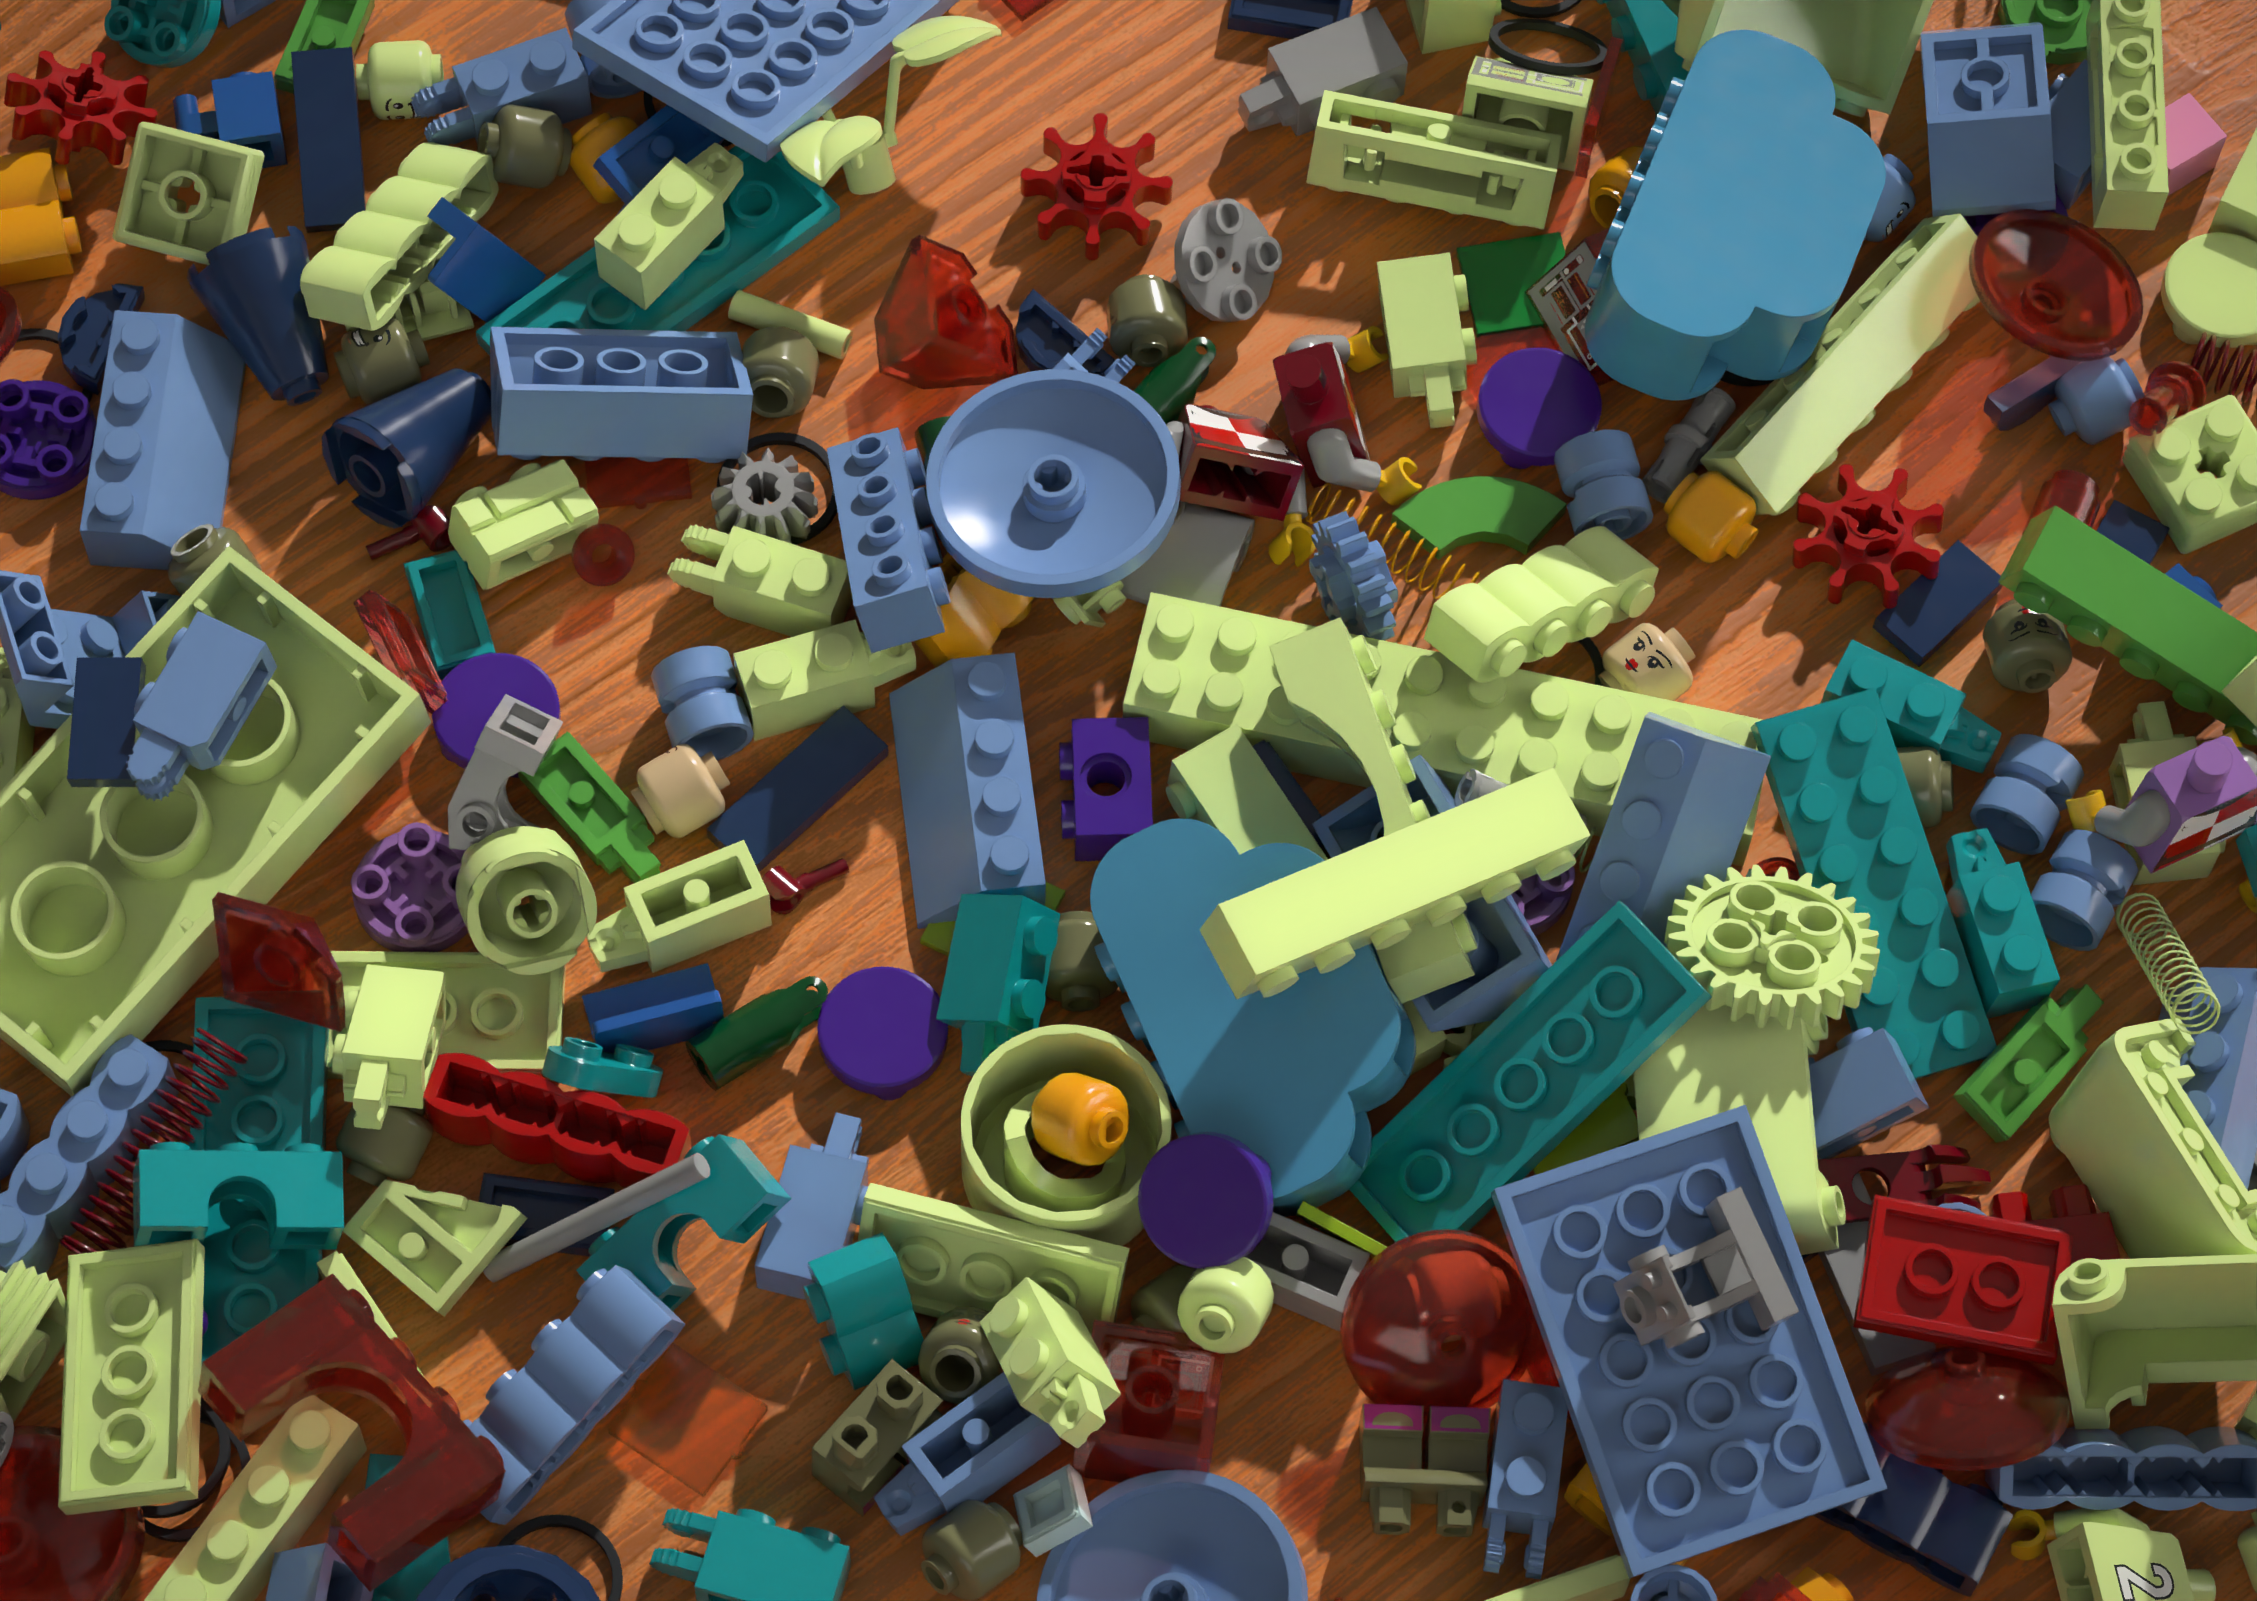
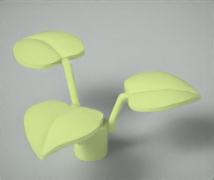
M940 16L924 20L898 34L892 41L893 49L897 53L890 59L883 130L880 122L872 117L853 116L845 119H836L832 109H829L822 115L824 120L810 122L780 143L784 158L795 170L821 187H824L833 174L843 166L849 191L853 194H871L888 188L896 180L888 148L898 144L895 122L902 68L906 64L912 67H921L943 61L994 36L1002 37L1001 29L988 22L965 16Z

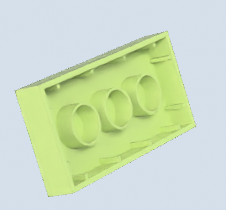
M230 546L219 555L125 656L142 657L146 665L145 686L149 682L155 683L167 664L166 655L171 640L178 630L183 627H189L198 611L266 642L276 662L277 669L221 764L206 770H200L189 765L179 783L172 787L174 791L168 794L169 797H163L162 801L160 799L153 801L151 798L147 800L144 795L141 796L137 787H71L67 780L72 723L71 714L0 790V1038L70 1096L90 1086L96 1064L106 1050L115 1042L130 1034L142 1041L431 724L425 705L417 691Z

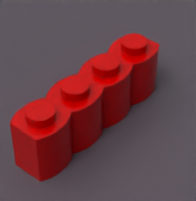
M444 1053L438 1055L424 1091L423 1098L428 1120L432 1124L433 1129L446 1139L469 1146L492 1144L505 1156L522 1163L536 1165L555 1163L566 1174L586 1182L610 1183L616 1181L625 1189L682 1161L687 1152L692 1148L690 1130L671 1115L650 1109L626 1111L618 1102L610 1097L592 1091L574 1090L563 1092L552 1081L533 1073L519 1071L500 1073L489 1062L469 1054Z

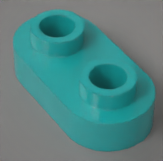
M565 1037L563 1046L548 1047L541 1073L553 1081L591 1091L648 1098L657 1096L663 1069L652 1064L654 1054L645 1049L617 1044L614 1053L602 1052L603 1047L572 1037Z

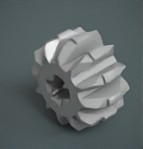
M767 448L762 455V461L753 462L749 456L742 452L740 458H738L739 470L722 467V471L719 474L721 487L714 488V491L711 493L712 508L717 512L715 523L718 531L730 534L734 525L791 543V536L807 539L811 531L809 519L816 518L815 515L818 514V499L812 494L814 491L812 476L809 472H798V462L794 459L793 455L779 463H775L774 454Z

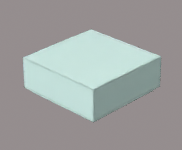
M1070 1464L1013 1494L1023 1545L1035 1557L1093 1527L1082 1475Z

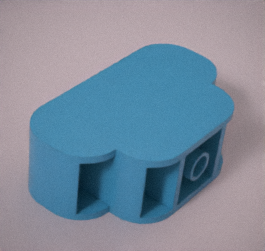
M1732 30L1711 38L1700 48L1685 81L1673 77L1586 284L1587 287L1597 290L1585 321L1587 348L1596 364L1617 382L1656 398L1687 400L1703 395L1711 390L1723 377L1725 371L1753 380H1776L1795 373L1810 359L1850 276L1883 192L1886 168L1883 156L1875 142L1858 126L1833 115L1835 108L1833 82L1824 66L1806 50L1764 32Z
M1193 819L1162 821L1121 840L1113 846L1103 857L1094 873L1090 890L1091 910L1104 941L1094 946L1097 957L1108 979L1111 982L1116 981L1121 992H1127L1130 1001L1121 1005L1122 1012L1136 1040L1142 1039L1147 1050H1153L1157 1060L1150 1064L1161 1079L1171 1105L1175 1110L1179 1109L1183 1120L1174 1123L1178 1137L1198 1132H1216L1231 1136L1245 1144L1255 1154L1262 1156L1269 1163L1272 1172L1273 1212L1284 1217L1295 1216L1303 1201L1315 1208L1348 1191L1364 1172L1372 1147L1371 1126L1366 1112L1379 1107L1393 1098L1409 1078L1416 1056V1038L1412 1023L1404 1005L1401 1004L1386 979L1373 943L1354 950L1355 957L1333 971L1320 974L1317 967H1313L1297 974L1299 980L1276 995L1264 998L1259 990L1236 999L1199 929L1218 904L1325 860L1307 848L1290 843L1265 844L1239 854L1231 841L1218 829L1209 824Z

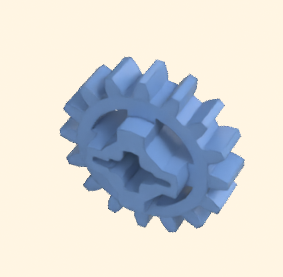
M1347 511L1314 523L1312 526L1315 534L1311 535V539L1318 552L1314 554V558L1310 559L1309 567L1321 597V605L1330 621L1341 617L1345 626L1348 627L1350 634L1363 635L1364 637L1384 641L1395 636L1393 627H1396V621L1390 609L1394 608L1393 603L1398 602V590L1392 580L1386 562V554L1377 540L1369 542L1365 531L1359 532L1356 519L1354 517L1349 518Z

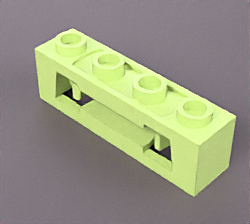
M2093 0L2086 19L2093 227L2155 230L2169 193L2160 0Z
M1324 90L1306 183L1323 186L1338 192L1348 191L1385 198L1394 203H1411L1442 209L1457 215L1467 214L1503 221L1513 226H1529L1544 229L1557 173L1563 136ZM1352 115L1391 122L1390 133L1382 132V127L1374 124L1371 129L1351 126ZM1488 141L1527 149L1524 159L1506 156L1503 149H1495L1493 153H1488L1485 150Z

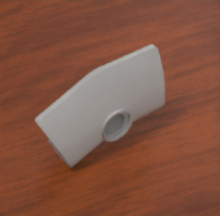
M1179 501L1178 511L1167 537L1143 565L1121 580L1124 584L1121 592L1126 598L1148 605L1150 593L1153 592L1221 607L1233 572L1237 573L1240 570L1246 557L1254 531L1255 520L1228 510Z

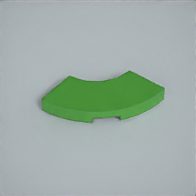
M1474 476L1446 481L1414 495L1392 513L1391 524L1396 522V528L1404 534L1410 530L1409 538L1417 544L1424 538L1422 547L1430 554L1435 547H1438V551L1434 556L1438 560L1456 547L1480 541L1505 544L1527 555L1565 514L1567 503L1539 487L1522 481L1493 476Z

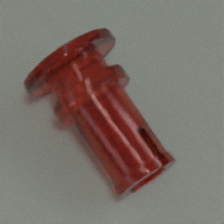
M2167 361L2157 366L2148 377L2144 396L2137 399L2130 407L2129 420L2133 428L2146 436H2152L2155 430L2159 434L2172 419L2202 407L2205 403L2207 392L2205 381L2201 374L2190 364L2181 361Z

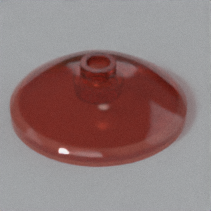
M2013 210L1989 221L1972 245L1969 256L1970 277L1983 307L1996 324L2008 335L2036 352L2064 360H2100L2114 355L2123 349L2140 326L2143 316V297L2133 270L2110 242L2077 220L2046 210Z
M1449 1229L1431 1230L1408 1236L1390 1245L1375 1256L1365 1266L1352 1285L1344 1304L1340 1325V1339L1345 1362L1364 1394L1375 1404L1423 1406V1424L1427 1422L1430 1406L1490 1408L1496 1404L1503 1379L1519 1381L1526 1371L1534 1354L1539 1326L1514 1258L1502 1247L1483 1236ZM1451 1335L1461 1336V1341L1455 1349L1451 1351L1441 1350V1345L1447 1337Z
M1947 1346L1909 1357L1890 1368L1881 1376L1867 1394L1865 1400V1420L1869 1433L1874 1440L1888 1452L1906 1461L1944 1470H1987L2025 1461L2054 1445L2064 1434L2069 1423V1398L2065 1387L2059 1379L2037 1362L1985 1353L1970 1347Z

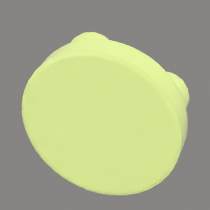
M2207 233L2188 240L2174 252L2162 278L2161 297L2167 315L2173 322L2174 334L2179 340L2187 344H2198L2203 332H2206L2207 337L2204 344L2215 334L2217 338L2215 347L2221 348L2227 339L2230 341V348L2238 347L2241 344L2243 346L2257 345V243L2255 241L2232 233Z

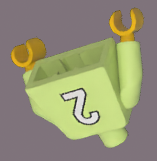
M2079 1508L2054 1513V1519L2045 1521L2035 1511L2023 1509L2017 1511L2009 1523L2010 1531L2030 1529L2037 1534V1537L2033 1540H2020L2011 1544L2012 1555L2020 1560L2035 1559L2042 1554L2046 1541L2054 1540L2047 1544L2061 1601H2214L2216 1598V1585L2212 1574L2204 1568L2186 1569L2180 1543L2171 1533L2152 1531L2147 1524L2119 1508L2109 1510Z

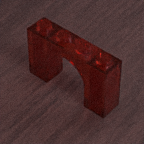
M332 1273L203 1361L198 1393L240 1442L300 1400L324 1392H347L365 1397L378 1404L393 1418L404 1439L406 1450L404 1457L388 1474L332 1513L326 1541L371 1592L497 1501L506 1470L504 1469L503 1459L495 1445L485 1436L480 1435L476 1437L460 1419L459 1408L451 1395L440 1386L433 1388L417 1370V1362L407 1345L397 1337L390 1339L374 1321V1313L364 1296L353 1288L347 1290Z

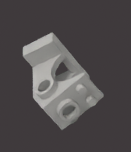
M505 694L484 726L474 747V753L448 805L449 849L467 850L471 845L480 842L492 833L510 827L531 826L541 828L525 820L514 811L508 801L506 784L508 777L520 771L531 776L535 775L553 745L563 721Z
M1741 1187L1716 1197L1705 1207L1717 1233L1716 1237L1671 1257L1665 1245L1638 1255L1627 1262L1632 1273L1613 1284L1620 1299L1623 1317L1634 1329L1641 1346L1663 1338L1667 1349L1683 1344L1705 1333L1700 1321L1747 1300L1762 1331L1787 1321L1799 1312ZM1701 1262L1717 1297L1692 1307L1691 1304L1687 1305L1673 1273Z

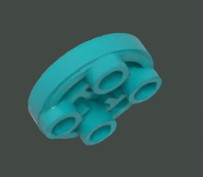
M111 0V9L108 11L104 22L105 31L110 39L119 42L124 51L139 62L160 68L178 67L197 57L212 39L220 17L221 0Z

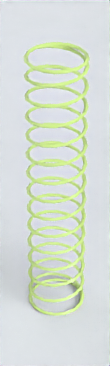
M2134 893L2127 896L2121 905H2118L2115 915L2116 923L2153 988L2156 990L2157 995L2160 997L2161 1002L2164 1004L2174 1025L2181 1032L2190 1035L2201 1034L2210 1030L2217 1023L2221 1006L2211 987L2203 977L2202 972L2194 962L2189 950L2181 940L2180 935H2178L2172 922L2160 905L2159 900L2147 893ZM2138 896H2146L2154 900H2143L2131 905L2124 912L2120 923L2121 910L2129 900ZM2142 903H2150L2158 907L2143 908L2135 912L2129 918L2124 929L2125 917L2133 907ZM2146 910L2159 912V914L2147 915L2139 919L2133 925L2131 932L2128 931L2131 920L2137 914ZM2151 917H2158L2156 922H2151L2143 926L2138 933H2133L2141 921ZM2158 924H2161L2159 929L2152 931ZM2153 925L2149 930L2144 931V929ZM2165 931L2163 936L2152 940L2149 944H2143L2146 939L2155 936L2158 932ZM2148 933L2145 937H2139V935ZM2169 938L2167 943L2157 947L2154 951H2147L2150 946ZM2174 945L2171 951L2160 955L2158 958H2152L2155 953L2162 951L2167 946ZM2171 953H2177L2175 958L2165 962L2163 965H2156L2159 960L2167 958ZM2177 960H2182L2180 965L2168 970L2166 973H2160L2164 967L2171 965ZM2186 967L2183 973L2173 977L2171 980H2164L2168 974L2176 972L2179 968ZM2154 968H2159L2157 973L2153 971ZM2164 975L2161 980L2157 979L2158 976ZM2184 975H2190L2188 980L2178 984L2176 987H2169L2173 981L2179 980ZM2195 982L2191 988L2183 991L2181 994L2173 995L2177 989L2184 987L2187 983ZM2167 990H2172L2170 995L2166 993ZM2193 993H2197L2191 999L2184 1002H2180L2184 997ZM2200 993L2205 994L2202 1001L2195 1007L2176 1009L2178 1005L2192 1002ZM2207 996H2210L2209 1004L2200 1014L2192 1017H2181L2175 1014V1012H2189L2197 1009L2205 1002ZM2172 997H2177L2174 1002L2170 1001ZM2213 1000L2215 1002L2211 1016L2204 1022L2184 1024L2176 1019L2192 1020L2201 1017L2209 1010ZM2217 1011V1016L2214 1022L2209 1027L2201 1031L2191 1032L2181 1027H2198L2204 1025L2213 1018Z

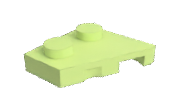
M385 1179L346 1224L343 1232L435 1311L445 1317L528 1218L512 1206L503 1204L502 1207L468 1200L461 1195L442 1191L431 1192L421 1190L414 1185Z

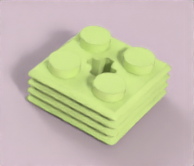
M139 123L114 226L113 239L124 244L210 265L206 257L207 252L235 237L247 233L264 162V153L260 150L155 123ZM194 181V190L200 193V200L198 205H191L187 213L185 212L186 202L177 199L178 190L180 187L189 188Z
M2227 395L2129 439V444L2124 452L2122 461L2160 522L2170 528L2168 534L2180 553H2190L2257 523V430L2235 396ZM2203 469L2210 472L2200 474L2197 470Z
M23 1260L13 1263L7 1273L0 1270V1411L10 1414L13 1423L65 1344L66 1299L58 1278L49 1281L46 1272L38 1275L35 1266L26 1269Z

